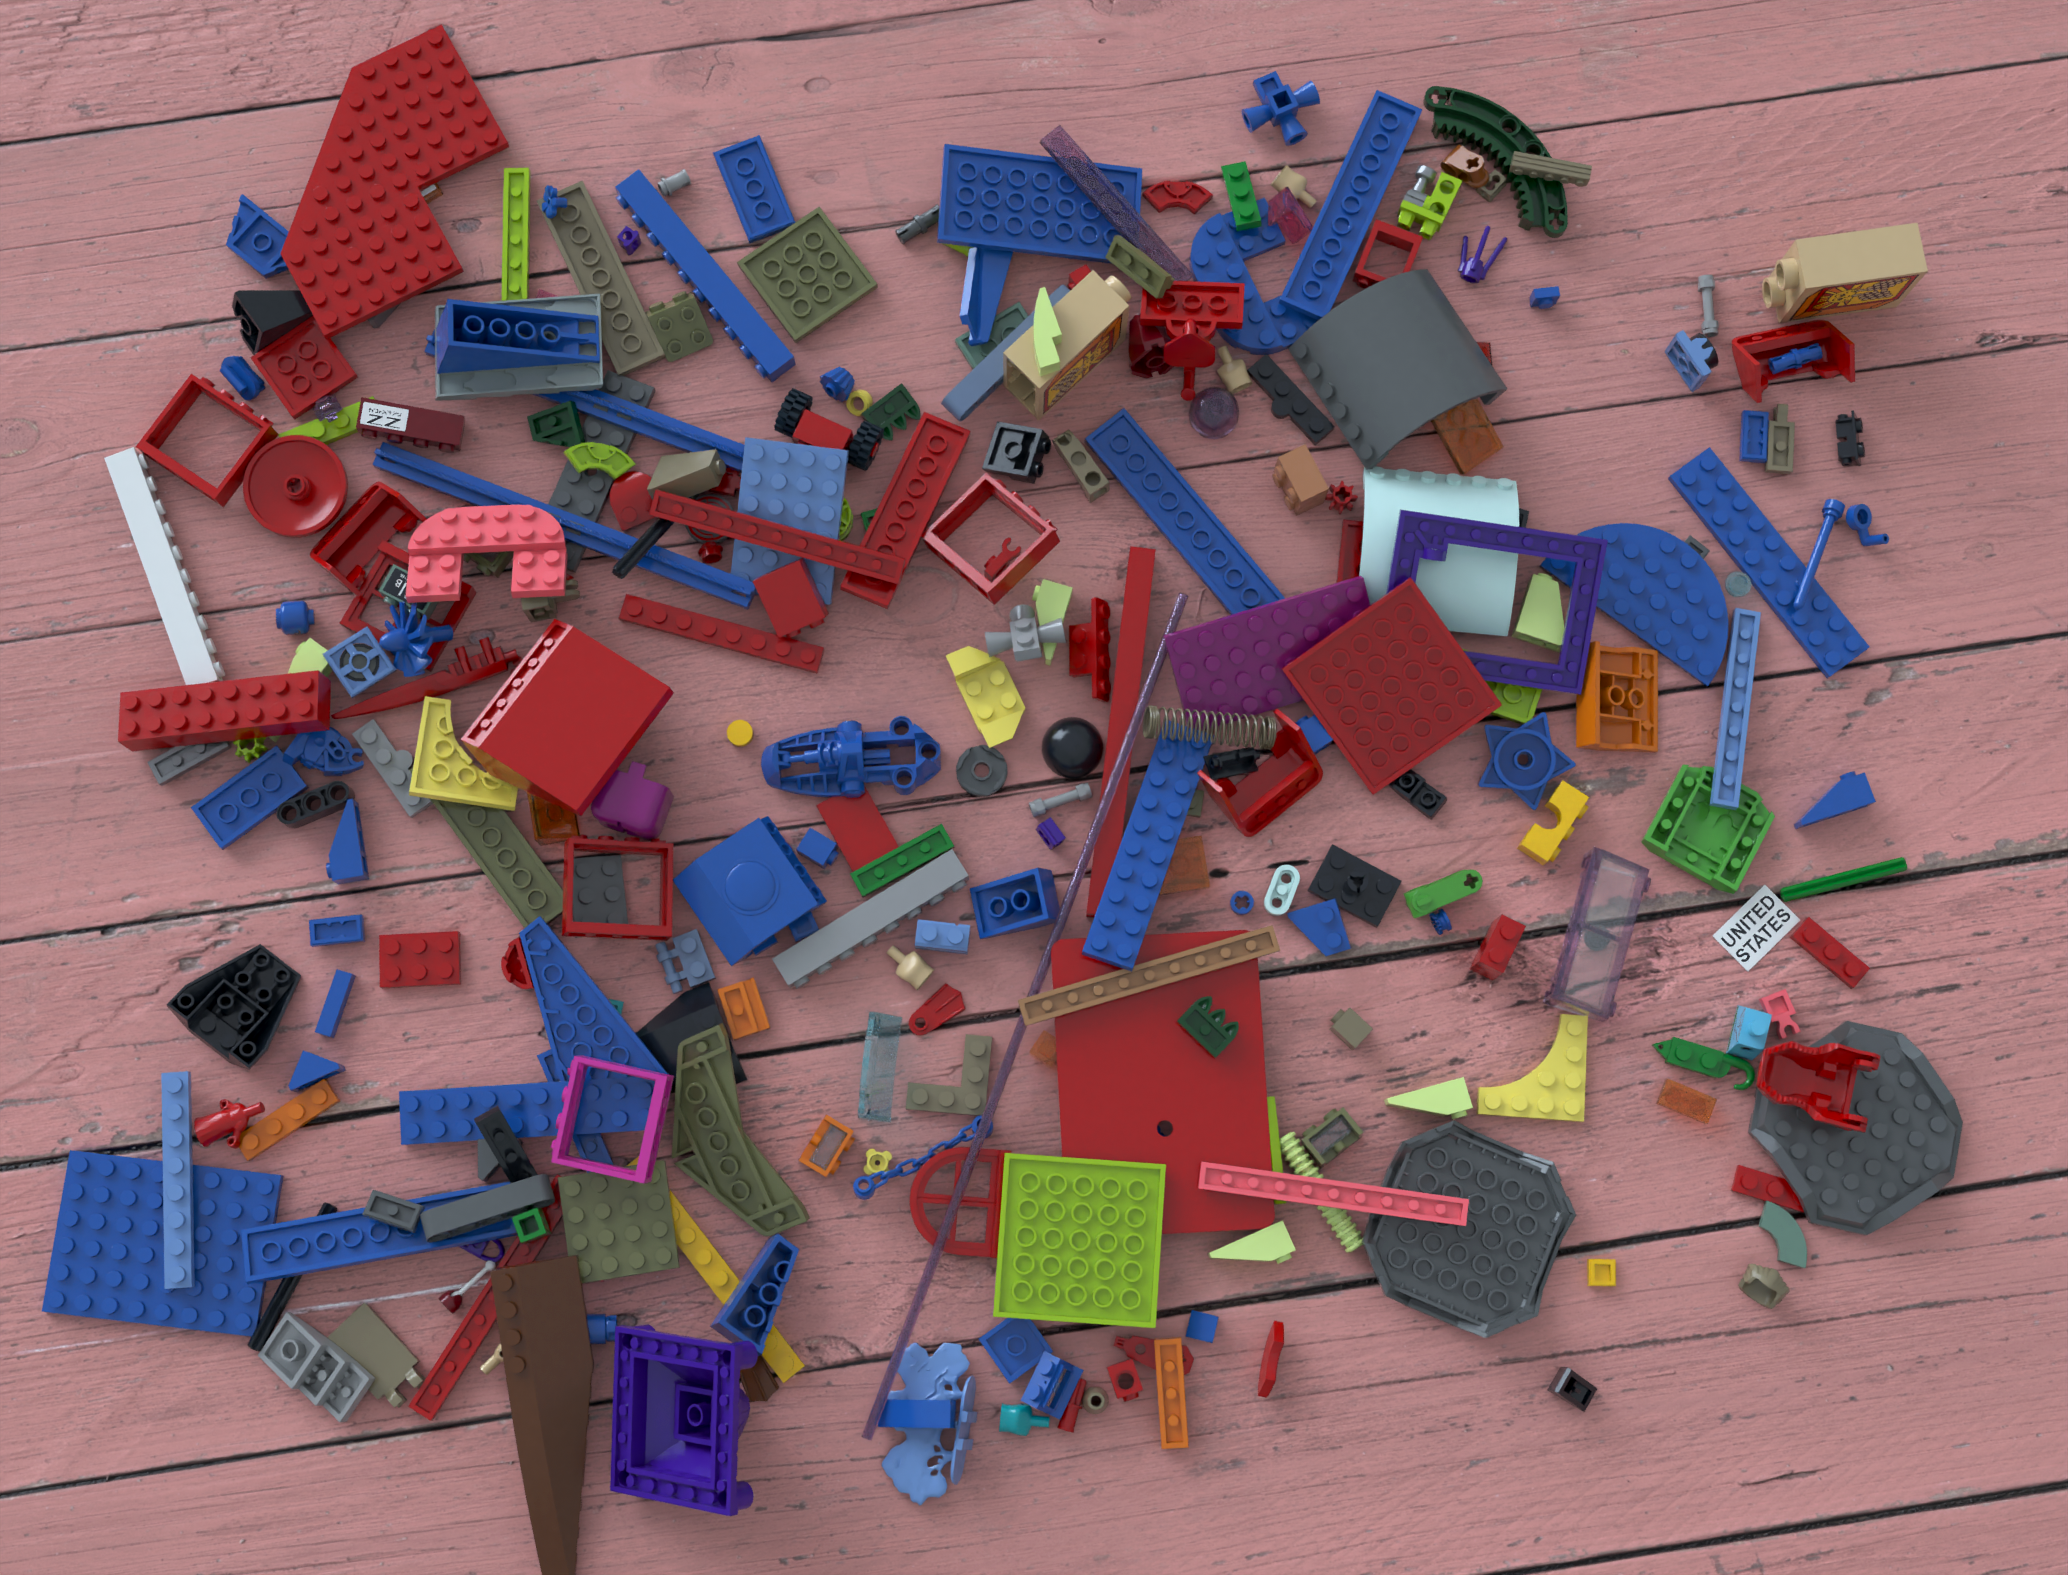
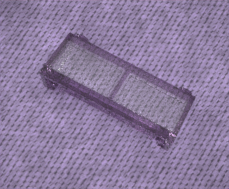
M1593 847L1584 855L1581 868L1586 870L1580 874L1581 881L1556 971L1551 978L1550 990L1545 992L1542 1004L1604 1022L1609 1017H1613L1616 1010L1617 1002H1614V997L1643 892L1647 893L1651 878L1648 877L1650 869L1606 850Z

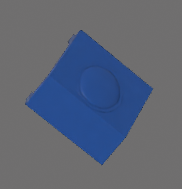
M769 816L762 819L757 818L697 858L673 879V882L731 966L747 959L753 954L752 951L798 918L827 902L821 890L816 886L807 873L806 868L798 860L790 845L787 844Z

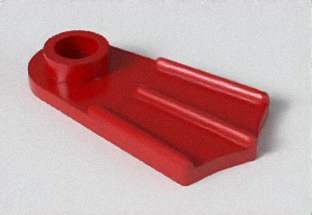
M945 983L911 1015L909 1019L910 1030L919 1036L926 1035L963 1012L966 1008L961 992ZM922 1018L925 1020L926 1024L923 1028H918L915 1025L917 1019Z

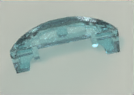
M878 1012L869 1013L860 1079L858 1119L891 1122L894 1078L902 1017Z

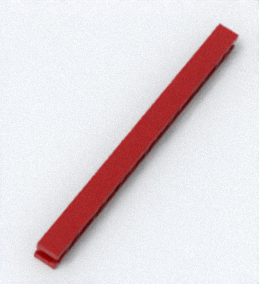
M1130 546L1086 912V917L1090 918L1095 917L1122 841L1156 549Z

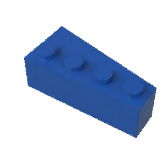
M779 1234L770 1237L710 1327L732 1343L740 1341L752 1342L757 1349L758 1356L762 1355L767 1335L771 1331L777 1307L781 1303L782 1293L789 1280L799 1249Z

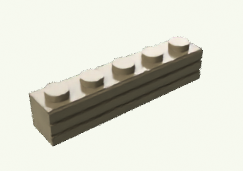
M1514 151L1509 172H1513L1515 175L1524 174L1529 175L1531 178L1540 177L1547 181L1556 180L1563 184L1572 183L1583 187L1587 186L1590 180L1592 166Z

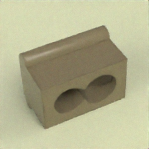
M1495 169L1489 174L1487 184L1475 190L1485 200L1491 202L1507 185L1505 182L1507 178ZM1492 181L1497 182L1494 184L1492 190L1486 189V187L1490 186Z

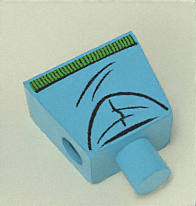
M1737 1005L1726 1054L1751 1061L1764 1050L1772 1014Z

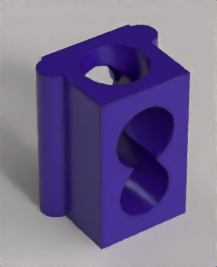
M628 226L617 236L620 246L626 250L627 255H632L641 245L638 231H633Z
M1051 817L1040 823L1036 828L1037 833L1050 850H1053L1066 839Z

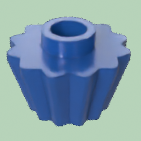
M837 367L820 376V383L830 397L841 402L847 401L855 384V380L849 371L845 370V368Z

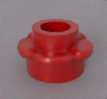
M709 541L701 546L698 554L702 558L703 563H716L722 559L721 552L723 547L717 545L714 541Z

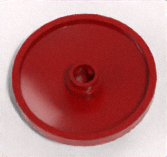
M303 435L280 437L264 445L250 460L243 479V495L252 516L269 531L291 538L310 536L328 527L342 511L348 493V478L339 457L323 442Z

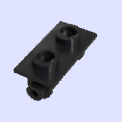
M1852 410V417H1848L1847 414H1840L1835 421L1837 439L1847 438L1846 442L1837 443L1838 461H1841L1842 466L1851 465L1854 460L1861 466V458L1865 457L1864 443L1859 442V433H1863L1862 419L1857 418L1854 410Z
M1248 747L1207 755L1203 758L1211 779L1217 780L1258 771L1256 760L1260 759V752L1258 749Z

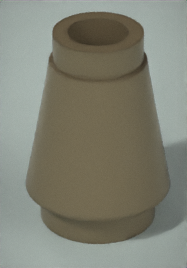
M1091 1387L1084 1392L1082 1405L1087 1412L1099 1414L1107 1408L1109 1398L1105 1390L1100 1387ZM1093 1396L1101 1398L1099 1406L1091 1404Z

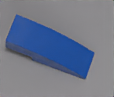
M878 1399V1427L955 1428L956 1400Z

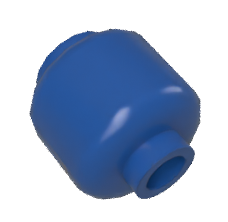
M305 601L283 602L280 608H276L277 629H281L285 635L308 633L310 625H315L314 609H309Z

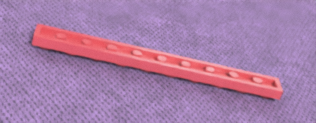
M1201 1162L1198 1189L1458 1226H1466L1469 1199L1209 1162Z

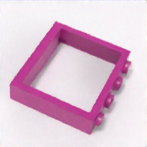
M583 1055L574 1056V1060H572L571 1066L567 1070V1074L570 1076L568 1087L566 1086L562 1093L563 1110L562 1113H559L556 1120L558 1133L557 1138L551 1144V1148H553L551 1162L639 1183L651 1182L674 1076ZM588 1066L655 1081L636 1170L568 1155Z

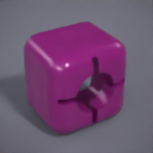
M632 761L628 773L619 770L614 772L592 801L591 812L598 822L606 828L621 833L627 832L628 835L650 841L660 836L674 795L668 787L644 779L647 766Z

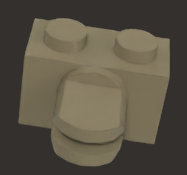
M566 580L565 596L521 598L522 609L530 622L557 618L556 603L580 598V592L575 590L578 588V581Z

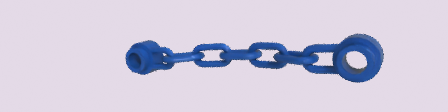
M977 1116L972 1124L962 1128L956 1137L949 1142L942 1141L929 1149L927 1155L919 1159H908L899 1163L895 1169L887 1172L878 1171L869 1177H858L853 1184L856 1197L862 1200L870 1199L874 1195L875 1189L886 1184L888 1179L898 1175L904 1177L918 1171L921 1165L936 1155L933 1151L943 1145L945 1149H951L961 1141L967 1142L976 1137L979 1139L988 1138L993 1132L992 1120L988 1116ZM985 1122L987 1127L981 1129L978 1127V1124ZM972 1128L973 1135L967 1137V1134L963 1132ZM913 1162L912 1166L914 1168L902 1173L903 1168L901 1167ZM881 1175L880 1179L883 1181L874 1184L872 1179ZM862 1183L869 1185L865 1190L860 1189L859 1186Z

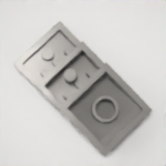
M291 1312L285 1313L258 1354L291 1389H299L314 1405L323 1406L340 1423L347 1422L376 1379L334 1342Z

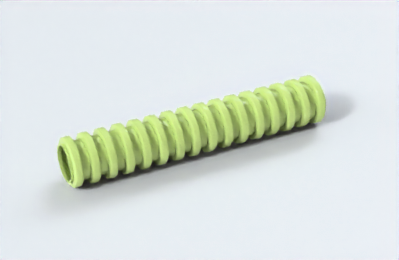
M1289 1132L1280 1138L1281 1154L1284 1153L1286 1156L1284 1160L1290 1162L1288 1166L1294 1168V1175L1298 1174L1315 1178L1324 1177L1323 1174L1318 1173V1166L1314 1167V1160L1308 1158L1310 1154L1304 1152V1145L1300 1146V1139L1294 1137L1296 1135L1295 1132ZM1317 1206V1209L1323 1212L1321 1214L1322 1217L1327 1218L1326 1223L1331 1224V1230L1337 1233L1335 1235L1336 1238L1341 1239L1340 1244L1342 1246L1345 1245L1346 1253H1350L1363 1245V1237L1360 1236L1362 1232L1356 1230L1355 1227L1357 1225L1356 1223L1352 1224L1350 1221L1352 1217L1346 1215L1347 1210Z

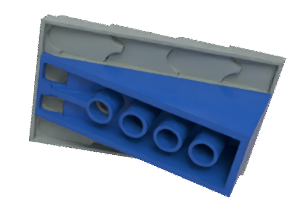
M600 294L492 302L448 299L446 305L435 307L436 401L473 400L482 397H510L521 394H552L561 391H592L601 389L603 385Z

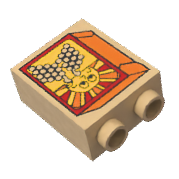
M1918 223L1795 240L1784 257L1777 260L1771 275L1763 280L1762 294L1765 306L1767 308L1776 307L1779 323L1897 307L1928 272Z
M1092 270L1052 307L1062 333V342L1055 345L1060 359V370L1040 376L1033 344L1034 325L1003 352V386L1038 421L1125 341L1129 317V305L1127 302L1131 299V295L1124 284L1112 275L1104 281Z

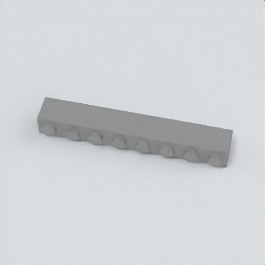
M951 849L772 958L789 988L795 986L798 989L810 981L808 977L818 973L821 975L832 968L831 963L839 958L841 961H844L855 954L854 949L863 945L865 948L878 940L876 936L885 931L888 934L900 926L898 922L905 918L911 920L922 913L921 908L928 904L932 907L945 899L944 894L951 890L955 893L963 889L967 885L966 881L969 880V875Z

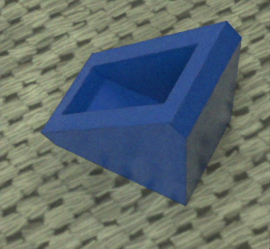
M303 1050L288 1086L291 1091L299 1092L315 1085L322 1079H328L344 1072L346 1069L344 1065Z

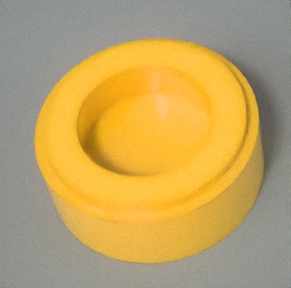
M736 720L728 726L727 737L733 745L743 747L752 741L753 729L747 721Z

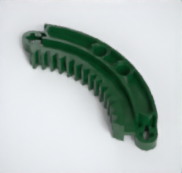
M1430 87L1425 93L1423 104L1427 110L1434 112L1431 129L1434 138L1437 139L1441 133L1444 140H1447L1451 135L1453 136L1454 143L1462 139V146L1470 142L1472 151L1479 147V155L1487 153V161L1496 160L1493 167H1502L1500 173L1502 175L1508 174L1505 182L1512 183L1510 191H1516L1513 199L1518 200L1516 209H1520L1518 218H1521L1518 227L1530 231L1531 227H1540L1551 238L1562 236L1568 225L1567 202L1563 184L1556 180L1547 181L1540 177L1531 178L1529 175H1515L1513 172H1509L1514 151L1522 153L1533 152L1538 156L1552 158L1533 131L1514 114L1487 98L1455 88ZM1432 95H1437L1438 103H1433ZM1503 127H1509L1513 132L1507 133L1503 130ZM1554 219H1557V225H1560L1558 230H1554V226L1550 225Z

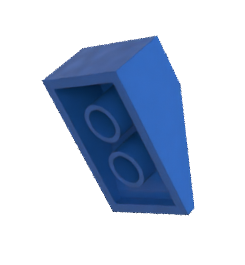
M1034 868L970 888L980 939L1040 928L1062 921L1052 870Z

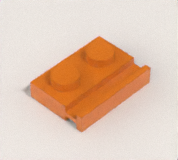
M754 977L717 989L733 1040L770 1029Z

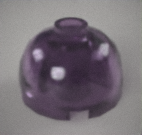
M1214 386L1205 388L1196 394L1191 402L1188 415L1191 426L1201 436L1209 439H1219L1227 436L1236 427L1240 411L1238 402L1231 392L1225 388Z

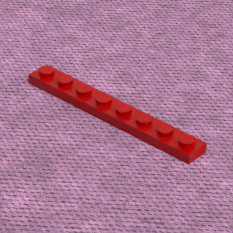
M629 594L625 596L619 615L621 621L816 674L818 673L824 653V647L791 638L787 639L784 636L778 638L777 634Z

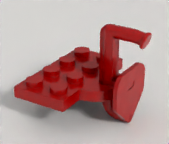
M1174 281L1171 288L1166 289L1163 298H1155L1142 287L1140 325L1166 326L1167 335L1171 338V341L1164 345V361L1170 366L1184 367L1182 399L1191 401L1196 396L1194 391L1195 367L1206 368L1215 362V346L1209 341L1214 337L1216 329H1242L1245 283Z

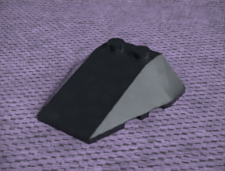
M709 982L681 994L636 1032L669 1075L674 1076L670 1094L675 1093L679 1044L683 1040L723 1023L726 1029ZM728 1034L737 1085L748 1079Z

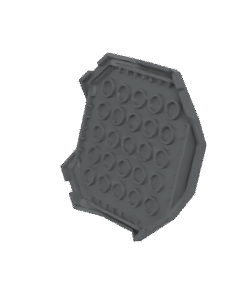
M1844 1021L1809 1047H1820L1828 1043H1838L1881 1056L1878 1070H1872V1072L1857 1070L1849 1114L1868 1118L1866 1132L1847 1131L1833 1125L1815 1121L1805 1110L1797 1106L1772 1104L1756 1086L1754 1096L1756 1099L1753 1113H1751L1748 1133L1769 1154L1798 1197L1808 1223L1845 1230L1855 1234L1868 1235L1898 1219L1940 1191L1954 1178L1963 1121L1954 1097L1926 1056L1902 1033Z
M1455 1120L1402 1141L1386 1170L1380 1187L1469 1199L1466 1226H1458L1370 1213L1362 1244L1384 1296L1483 1338L1490 1337L1511 1326L1537 1317L1543 1289L1560 1244L1576 1217L1571 1201L1566 1196L1560 1182L1562 1180L1554 1162L1496 1141L1471 1130Z

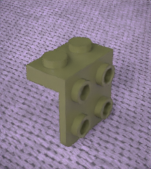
M686 291L677 293L672 296L673 300L667 303H663V301L654 303L649 306L650 310L645 312L669 362L678 360L713 343L711 333L691 292L686 293Z

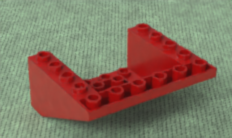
M554 619L460 740L489 775L582 816L674 692L663 682L574 626Z

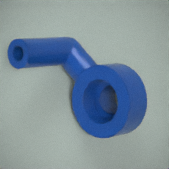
M1857 504L1848 508L1846 522L1852 530L1858 531L1860 542L1863 546L1881 545L1889 542L1887 534L1869 535L1868 527L1872 521V514L1867 505Z

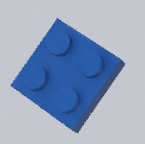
M1007 1318L979 1338V1341L1009 1384L1039 1363L1044 1351L1050 1354L1053 1352L1031 1319Z

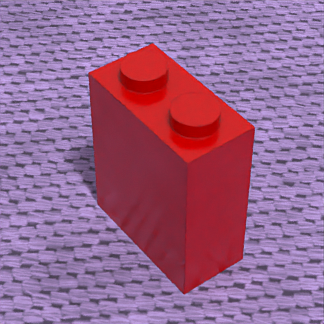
M800 558L753 580L778 638L786 635L787 639L800 634V628L809 625L812 629L825 623L823 618L829 612L804 558Z
M1501 914L1491 923L1469 969L1492 981L1502 975L1526 926Z

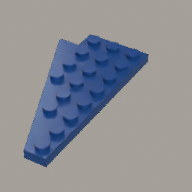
M539 916L519 932L560 1081H569L570 1076H568L567 1070L570 1068L574 1056L580 1055L669 1075L542 916ZM588 1066L585 1080L635 1076Z

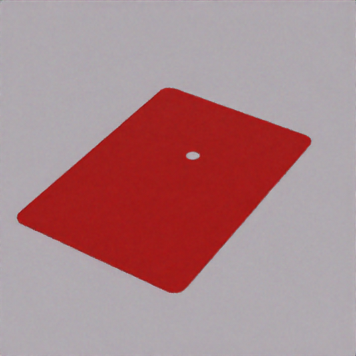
M1229 930L1145 935L1135 965L1250 931ZM1087 938L1061 939L1056 941L1051 949L1053 990L1123 968L1082 955ZM1258 958L1055 1018L1062 1157L1166 1164L1162 1234L1264 1229L1273 1223L1275 1218L1273 1199L1198 1189L1201 1162L1272 1171ZM1206 996L1212 997V1005L1208 1014L1218 1009H1225V1019L1221 1027L1230 1022L1239 1023L1236 1037L1216 1058L1176 1022L1195 1001ZM1166 1120L1172 1124L1173 1131L1169 1136H1161L1158 1133L1157 1126L1161 1121Z

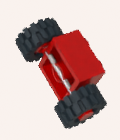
M792 388L788 395H786L785 401L782 403L781 409L777 414L778 417L775 421L774 430L793 438L796 444L849 450L848 464L864 471L868 470L872 460L875 459L876 452L879 450V445H881L884 429L864 420L860 428L857 429L856 435L853 436L851 429L811 412L812 396Z

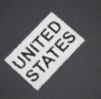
M1764 885L1713 937L1749 971L1800 919Z

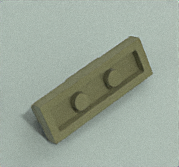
M1121 235L1114 236L1105 258L1155 298H1163L1166 289H1170L1175 280L1172 275Z

